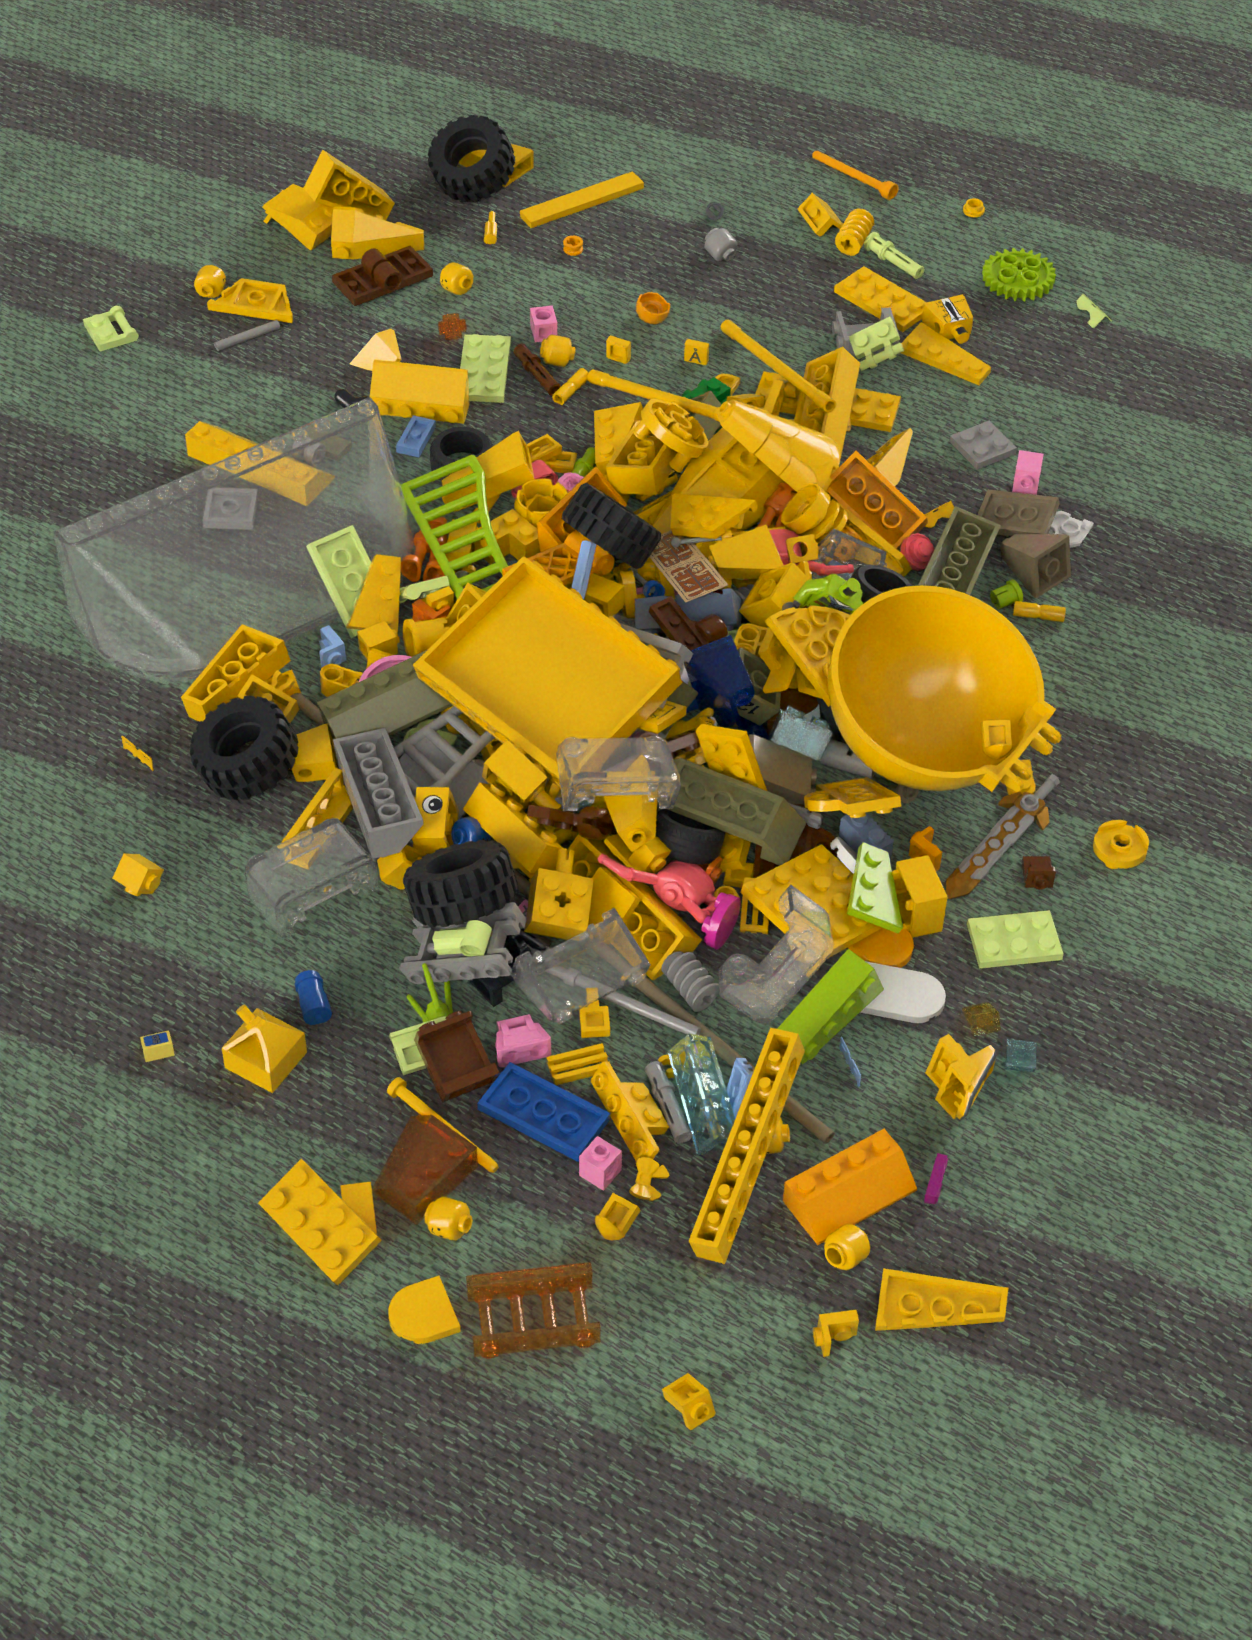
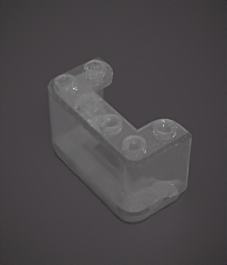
M338 818L327 819L321 824L303 831L297 836L279 843L259 855L251 857L245 867L248 897L282 940L295 934L292 929L298 919L300 922L305 921V911L347 889H350L354 895L361 890L366 896L379 891L376 862Z
M792 885L781 895L778 904L779 910L784 916V921L789 924V930L761 963H756L744 954H734L727 958L719 968L720 997L760 1024L770 1023L780 1014L831 955L834 948L829 914Z

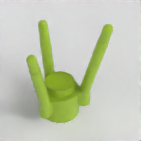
M423 963L422 968L432 1002L427 1005L425 1013L411 994H408L406 998L424 1023L443 1016L447 1017L454 1012L452 1009L450 981L444 982L445 1003H443L438 998L428 965Z

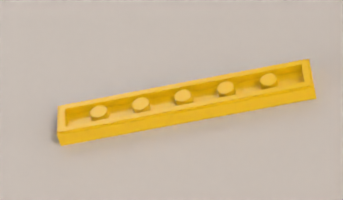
M632 171L520 210V217L530 228H534L644 189V182Z

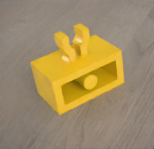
M276 670L272 677L271 685L251 674L237 695L240 699H244V696H254L255 698L262 697L274 702L281 709L289 723L292 722L299 711L297 700L285 694L294 685V680L289 677L287 682L281 684L279 689H277L279 686L278 680L282 676L278 670Z

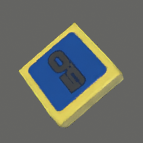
M169 1031L140 1037L145 1062L175 1056Z

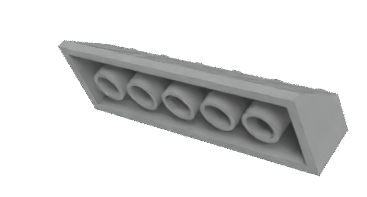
M386 728L333 739L337 767L342 770L345 788L372 859L400 853L424 823Z

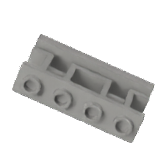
M515 902L506 903L505 907L495 910L493 914L480 917L478 921L488 924L493 931L486 948L488 949L487 955L467 957L462 953L439 955L434 950V942L432 940L435 931L466 927L467 922L460 925H449L448 927H430L421 924L413 917L412 921L417 926V929H413L412 934L421 943L418 956L405 957L404 963L400 964L399 969L414 984L427 983L422 968L423 963L428 965L433 982L510 976L512 969L508 963H512L513 957L506 948H503L506 936L520 934V930L525 928L527 918ZM433 954H437V960H432Z

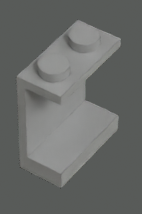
M891 307L881 308L880 321L891 317L897 329ZM837 311L836 321H832V333L837 335V349L843 346L853 357H856L849 336L875 323L845 325L841 311ZM899 340L896 341V342H894V343H892V345L894 346V345L898 344V343H899ZM884 347L873 352V354L875 355L885 350Z

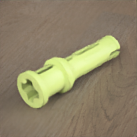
M872 232L866 238L864 248L867 251L871 250L876 253L879 259H887L914 277V279H918L923 275L925 271L923 266L895 249L894 244L891 241L882 239L879 233Z

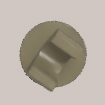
M892 784L889 786L891 791L900 795L901 802L906 804L912 802L919 792L918 789H912L899 784L897 786Z

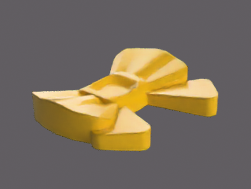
M638 1158L636 1161L638 1169L636 1184L630 1188V1194L643 1200L653 1201L659 1199L661 1193L650 1185L651 1179H667L670 1176L664 1165L659 1167L658 1162L651 1158Z

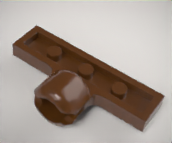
M672 596L650 606V615L666 636L672 641L683 644L693 653L689 664L706 688L709 689L719 684L722 661L712 648L726 641L728 631L722 618L716 614H710L698 621H692Z
M529 805L527 816L538 818L537 824L554 826L555 822V828L577 832L585 839L600 841L609 837L610 834H616L617 832L614 823H612L613 820L609 810L603 807L586 806L578 814Z

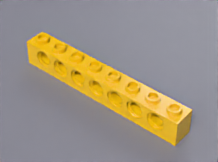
M770 1027L689 1239L696 1257L722 1264L726 1263L805 1052L798 1033Z

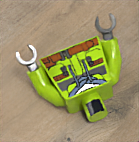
M830 574L824 578L806 581L793 597L795 600L785 603L782 606V610L792 607L797 609L799 606L800 608L821 606L851 615L863 604L861 601L863 592L860 589L859 581L855 578H850L846 581L836 574Z

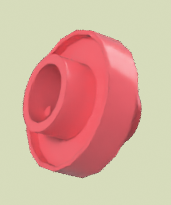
M917 533L906 537L901 544V553L907 559L912 570L920 571L926 569L934 552L933 544L923 534Z

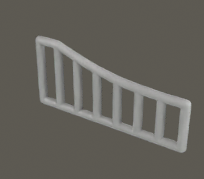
M455 706L394 747L397 757L406 753L436 780L429 787H448L477 754L495 738L487 731L479 736L458 718L463 712ZM449 723L469 740L472 745L462 755L436 731ZM424 737H427L455 764L444 774L417 750L414 745ZM404 773L411 792L415 797L416 788L420 786Z

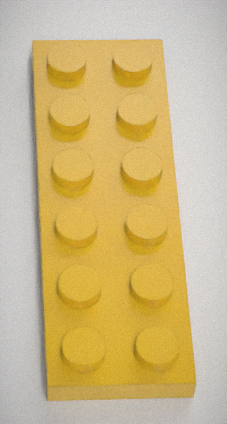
M763 371L755 394L764 396V406L767 389H771L773 381L775 379L786 380L777 373ZM855 388L849 416L851 425L891 432L901 396ZM799 396L797 399L785 397L780 412L795 415Z

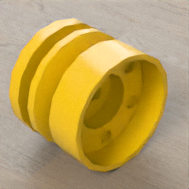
M816 483L809 484L797 492L787 503L781 515V522L790 531L798 534V536L814 534L819 550L830 544L841 533L848 519V513L836 501L830 500V495Z

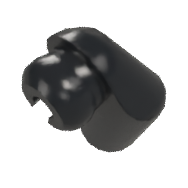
M339 389L335 393L334 398L336 402L346 410L368 408L367 396L354 397L345 389Z

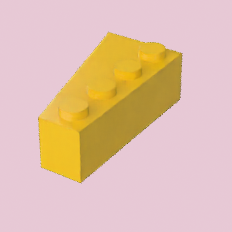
M322 150L303 188L314 202L331 207L359 208L365 214L374 217L376 214L383 216V220H387L395 204L383 189L324 150Z
M242 624L181 696L189 718L199 722L206 719L205 715L210 711L213 712L218 709V705L223 702L227 704L231 702L230 699L237 698V695L251 674L265 682L274 675L276 670L279 671L291 660L284 640Z

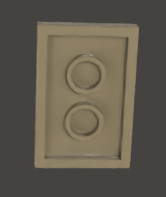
M988 489L978 516L1001 525L997 535L1012 537L1015 534H1048L1060 503L1058 497Z

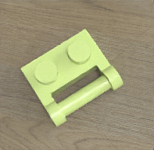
M120 306L112 307L109 312L83 319L84 326L99 351L134 342L138 339V333L134 328H131ZM112 321H117L124 332L123 334H117L111 324Z
M443 576L400 588L399 604L404 603L407 599L425 598L426 595L449 586L448 577Z

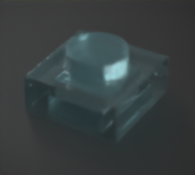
M1007 1039L1005 1070L1035 1073L1037 1042Z

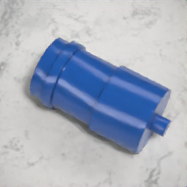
M314 970L303 971L295 978V989L299 995L303 1019L309 1025L327 1022L332 1016L329 1000L323 988V979Z

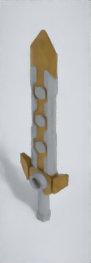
M1049 775L1034 794L1029 792L1021 794V792L1004 796L999 801L998 806L1009 808V810L974 851L946 879L947 899L970 894L989 873L994 864L1016 843L1033 822L1036 821L1041 830H1044L1049 825L1048 807H1045L1043 799L1060 783L1057 776Z

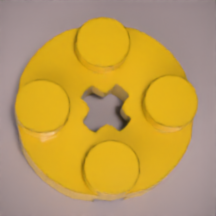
M1111 820L1103 823L1098 828V832L1094 837V853L1110 869L1132 868L1145 861L1149 846V838L1141 827L1135 825L1134 828L1126 825L1127 821ZM1120 841L1121 844L1127 845L1125 847H1121L1116 845V842Z

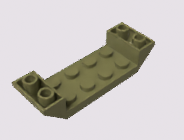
M682 758L654 763L653 766L659 774L657 812L665 808L762 846L760 858L777 865H782L790 860L805 828L806 821L783 797Z

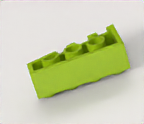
M848 949L777 1028L799 1034L805 1050L801 1060L802 1065L808 1060H812L825 1044L884 990L875 969Z

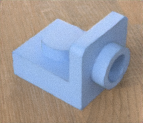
M330 625L321 628V640L319 641L321 647L319 652L321 667L327 664L340 665L346 661L344 642Z

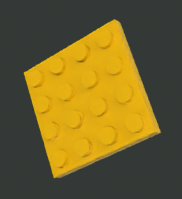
M822 844L743 884L740 892L816 964L823 962L882 929L880 926L847 914L854 874Z

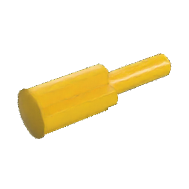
M493 211L489 212L488 222L485 223L484 242L486 244H495L497 242V223L495 222V212Z

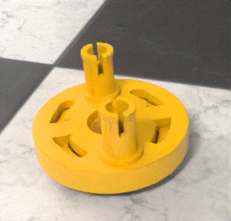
M651 399L642 409V420L633 430V434L644 441L649 433L652 432L661 442L678 452L669 462V465L672 469L681 473L691 458L699 457L708 446V439L704 433V428L693 416H688L689 412L676 403Z

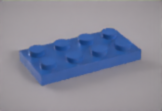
M511 1062L508 1063L477 1103L479 1111L579 1162V1156L599 1136L610 1121L609 1112Z

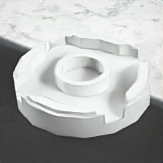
M836 837L830 843V847L833 850L835 848L839 849L836 852L837 857L854 874L857 853L840 837Z

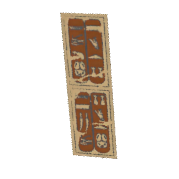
M672 531L661 534V540L650 555V558L685 603L728 586L726 581L694 543L681 544L679 547L671 545V540L675 537L679 539H689V537L673 535Z

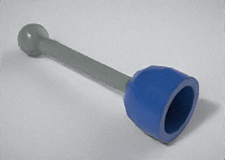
M633 567L628 569V571L632 570L634 577L644 585L643 594L645 598L664 596L665 588L662 584L655 580L646 581L638 574V570Z

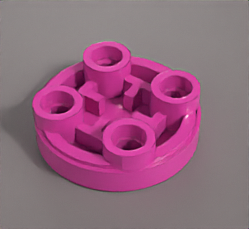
M723 892L717 896L714 905L716 909L712 917L707 916L701 929V931L706 933L704 942L707 946L718 950L730 936L740 911L741 901L739 897L732 894L727 895Z

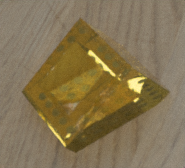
M989 1002L962 1008L973 1036L1001 1030L999 1012Z

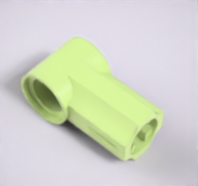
M478 920L467 922L466 927L440 929V931L434 932L432 938L434 950L439 955L462 953L467 957L483 956L492 929L488 924Z

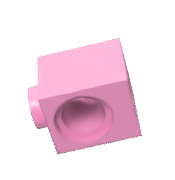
M553 305L530 308V326L535 342H542L549 335H557V320Z
M598 1136L579 1156V1176L603 1191L620 1173L622 1168V1151Z

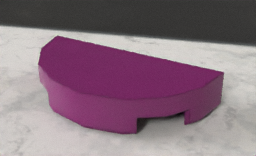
M937 1153L925 1194V1204L938 1203L949 1159L947 1155Z

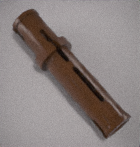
M522 343L515 347L513 353L522 362L523 368L527 372L530 371L548 394L553 396L561 385L540 363V358L536 354H532L525 344Z

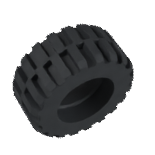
M469 115L467 118L464 116L458 117L457 121L448 122L444 129L441 128L437 132L438 136L433 138L431 142L432 147H429L428 166L441 190L446 195H449L450 198L454 200L459 199L461 202H469V200L478 202L481 198H490L494 192L497 194L501 190V186L507 184L509 181L508 176L512 175L514 170V150L504 130L495 120L481 115L479 118L477 115ZM475 150H486L485 155L476 164L465 168L457 167L459 161L466 154Z
M584 483L579 487L562 513V519L572 528L635 569L643 567L661 540V533L656 528L588 483Z
M244 696V699L233 698L227 704L223 702L217 706L218 709L205 715L206 719L200 721L197 725V732H193L192 744H190L189 748L191 762L210 790L220 797L237 800L240 797L241 800L251 799L253 795L261 796L265 794L264 791L270 788L272 790L275 788L279 780H284L288 775V769H292L295 764L294 757H297L299 747L297 746L298 738L294 729L274 702L262 697L255 698L254 696ZM256 740L250 748H248L240 754L232 756L233 753L239 747H241L245 743Z
M479 840L477 842L467 841L463 844L457 843L444 849H438L434 853L427 854L422 859L413 862L412 866L406 869L403 877V884L414 918L421 924L430 927L460 925L467 921L478 920L480 917L491 915L495 910L505 907L506 903H510L518 889L508 850L502 844L493 840L488 842L486 840Z

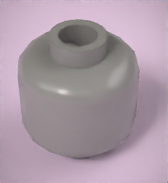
M714 228L706 235L704 247L716 261L723 259L729 261L736 254L737 241L727 229Z

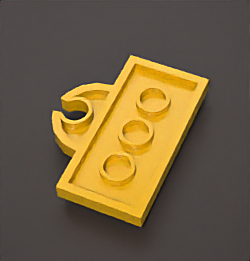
M863 777L816 785L815 792L804 796L805 808H808L809 811L828 812L841 810L843 813L850 815L851 818H861L866 816V812L876 811L878 814L892 812L893 808L901 807V797L872 779Z

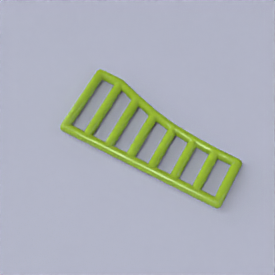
M469 455L399 486V490L444 575L448 577L449 585L457 599L467 583L473 584L499 572L502 574V569L508 567L492 530L487 506L485 472L476 456ZM470 466L473 471L470 475L420 496L414 497L411 492L416 488ZM476 483L477 491L425 513L419 507ZM475 502L478 503L477 511L431 529L428 522ZM479 520L481 522V529L441 546L436 539ZM483 538L486 539L488 546L453 561H448L446 554ZM488 556H493L494 564L457 578L455 570ZM494 584L485 587L482 590L487 592Z

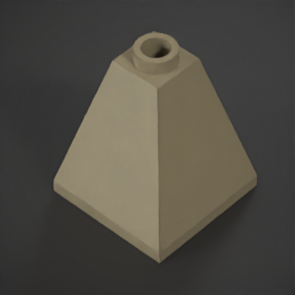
M1015 534L1010 538L1004 539L1000 545L1002 559L1035 598H1038L1071 577L1070 540L1066 534Z

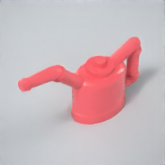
M786 529L769 530L783 565L789 564L785 541L788 538L799 537L798 534ZM797 542L793 547V551L797 556L803 557L800 546L801 542ZM812 560L808 561L809 570L817 573L819 576L842 573L850 574L854 572L852 564L826 566L823 563L820 564Z
M601 854L598 857L601 865L604 864L627 881L652 884L655 893L666 905L679 911H688L699 923H703L707 916L712 917L716 909L714 907L716 897L713 896L715 891L713 881L696 864L673 860L657 874L634 870L632 867L627 868L609 858L606 854ZM702 903L707 905L705 909H701L699 906Z

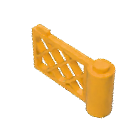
M573 531L566 537L564 543L527 559L531 562L537 561L540 564H548L547 567H543L545 572L549 575L563 576L559 579L565 586L573 582L575 569L569 568L570 566L576 567L581 542L591 540L578 531ZM596 544L590 574L594 573L602 577L612 571L614 557ZM563 553L568 558H561L555 556ZM515 564L503 568L502 575L504 576ZM552 565H562V566H566V567H565V568H554V567H552Z

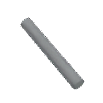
M274 320L214 342V346L217 351L280 329V324L278 320Z

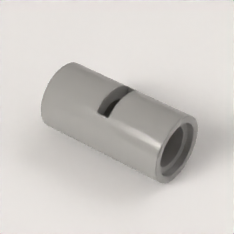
M832 739L826 741L821 756V764L873 779L876 772L866 766L847 744Z

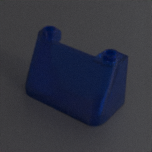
M726 636L691 650L693 653L689 663L684 662V666L691 687L699 693L695 699L700 711L710 707L714 710L712 717L715 718L718 726L747 731L748 736L756 735L769 740L763 724L759 726L743 718L738 713L737 706H744L750 703L755 695V691L732 636Z

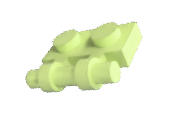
M891 317L849 336L855 356L858 359L866 358L860 362L861 371L867 368L873 369L878 366V363L888 358L892 360L897 357V354L904 351L901 343L892 345V343L900 340V337ZM884 347L885 350L875 355L873 354V352Z

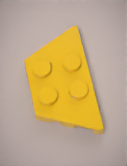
M241 278L233 286L221 292L222 297L216 301L210 299L207 302L208 310L278 320L287 323L293 322L286 287L282 284Z
M674 493L672 495L670 528L673 535L717 539L727 529L741 522L739 516L748 510L754 513L758 509L756 500Z

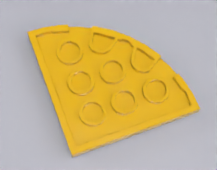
M810 606L797 609L792 607L770 616L765 621L827 706H831L828 692L830 657L837 636L844 623L850 617V614L828 607Z

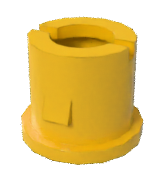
M443 617L423 621L418 620L417 622H414L412 618L404 620L403 641L407 656L413 657L428 650L450 628L447 627V619Z

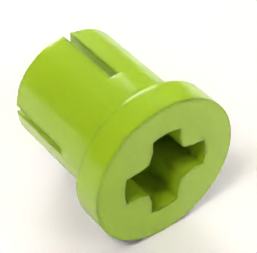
M1014 579L1006 582V585L990 592V599L999 610L1015 603V601L1023 602V593L1019 584Z

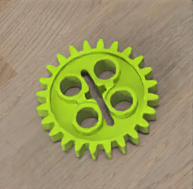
M1012 248V252L1004 249L1003 254L996 251L995 256L990 255L989 260H985L982 281H985V286H990V292L997 291V296L1004 294L1005 299L1011 296L1014 301L1021 298L1025 302L1027 297L1035 300V296L1042 298L1043 293L1049 294V289H1053L1055 284L1056 268H1052L1053 263L1048 262L1047 257L1041 258V253L1034 255L1033 250L1027 253L1024 248L1020 252L1016 251L1015 248Z

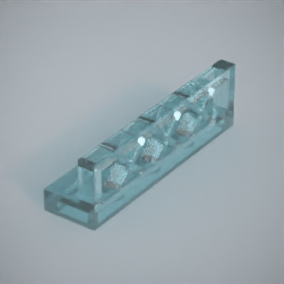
M687 1034L668 1051L688 1126L693 1135L692 1140L696 1154L705 1155L717 1144L726 1145L735 1117L711 1037ZM685 1051L686 1057L682 1066L679 1055ZM690 1074L693 1078L691 1091H689L688 1087ZM699 1100L701 1108L697 1117L695 1109ZM706 1126L710 1138L704 1142L703 1133Z

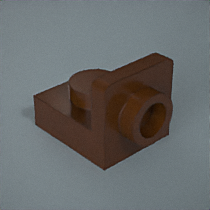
M1023 856L1022 868L1025 888H1053L1056 870L1051 865L1050 856Z

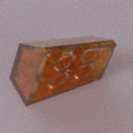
M433 1115L411 1116L372 1188V1193L412 1223L418 1225L425 1218L426 1209L431 1202L442 1196L447 1197L478 1167L477 1147Z

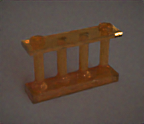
M591 1262L466 1276L468 1302L475 1301L478 1303L482 1335L473 1336L474 1357L482 1356L483 1358L491 1359L505 1353L576 1345L580 1348H588L594 1345V1343H600V1322L589 1323L584 1292L586 1289L592 1288ZM569 1291L573 1297L576 1325L558 1327L553 1294L555 1292ZM538 1294L541 1296L545 1328L526 1330L522 1297ZM507 1298L510 1300L513 1332L494 1334L491 1301L493 1299Z

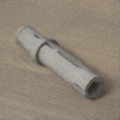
M651 1062L644 1070L652 1085L651 1092L653 1098L658 1100L674 1142L677 1144L687 1142L693 1135L674 1094V1084L668 1080L662 1062Z

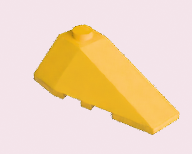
M911 428L889 439L875 451V455L867 459L893 486H896L901 479L913 433Z

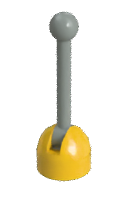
M731 528L727 529L717 539H679L675 537L671 540V545L679 547L681 544L708 541L718 543L732 538Z

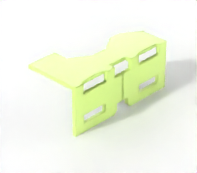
M1082 294L1077 300V307L1090 313V320L1087 323L1092 328H1095L1105 317L1112 321L1086 295Z

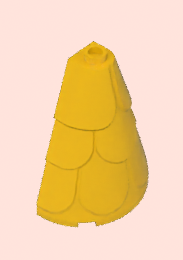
M733 399L722 403L717 412L720 425L796 492L814 483L818 484L825 492L827 491L832 482L829 476L832 469H837L839 463V448L834 440L823 433L799 425L791 420L769 414L768 410Z

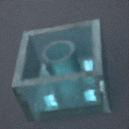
M789 705L787 709L780 707L768 736L770 741L821 762L833 734V731L828 727L829 723L816 716H812L811 720L803 717L805 714L803 711Z

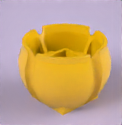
M550 479L531 480L522 485V490H518L514 510L537 528V523L567 494V490L560 483L552 485Z

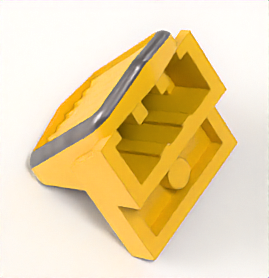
M947 1034L939 1039L925 1073L939 1088L935 1100L953 1119L958 1117L959 1120H964L968 1116L970 1108L986 1079L993 1072L996 1051L989 1045L968 1056L963 1047Z

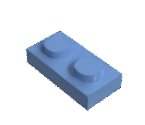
M413 415L396 445V452L419 458L436 428L435 420Z

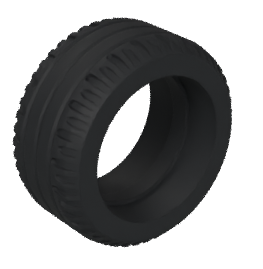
M471 427L447 429L439 433L431 443V469L434 471L457 461L448 457L454 453L466 452L478 457L493 447L492 441L485 433ZM445 476V477H443V478H440V479H438V480H440V481L442 482V480H443L444 478H446L447 476Z
M879 565L858 567L851 576V578H855L860 583V589L863 592L861 597L863 604L881 593L896 588L912 586L899 573Z
M665 808L657 812L655 837H659L671 850L667 857L685 863L703 865L712 863L720 856L725 838L724 831Z

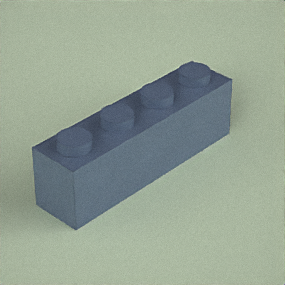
M732 588L723 589V594L711 592L686 603L679 594L675 596L676 603L692 621H698L710 614H716L724 621L727 631L739 629L741 626V613L739 612L741 598ZM669 596L635 599V628L651 634L656 633L658 635V633H664L650 615L649 608Z

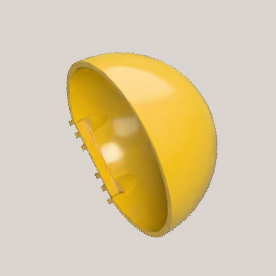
M920 585L892 589L869 599L858 607L844 623L837 636L830 657L828 671V692L834 720L842 737L854 754L874 772L894 783L924 791L957 790L980 783L993 792L997 785L1002 782L1011 790L1018 792L1024 788V782L1020 778L1027 781L1033 776V771L1019 760L1030 745L1043 755H1048L1053 751V746L1049 742L1056 744L1061 741L1060 732L1047 723L1056 709L1044 701L1042 673L1031 647L1023 635L1006 617L975 597L953 589ZM1010 720L1012 750L1001 759H992L984 754L981 733L982 721Z

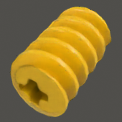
M858 208L849 213L835 237L836 247L841 253L855 256L859 253L874 226V218L869 211Z

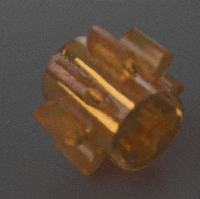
M458 313L443 315V321L438 322L439 335L445 334V340L462 338V332L467 330L465 319H460Z

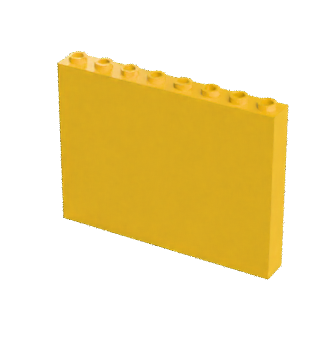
M524 556L413 664L416 674L421 681L500 742L504 743L508 740L511 744L517 743L526 752L525 757L532 763H539L545 769L547 778L570 796L682 684L680 668L673 660L664 659L654 646L650 644L646 646L633 631L629 630L627 632L614 617L605 616L593 602L587 603L578 591L573 588L568 589L556 575L552 574L550 576L537 561L531 562Z

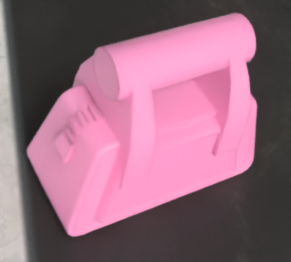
M530 1014L496 1022L498 1032L496 1034L495 1048L497 1051L498 1067H506L509 1062L519 1064L551 1056V1037L539 1023L532 1021Z

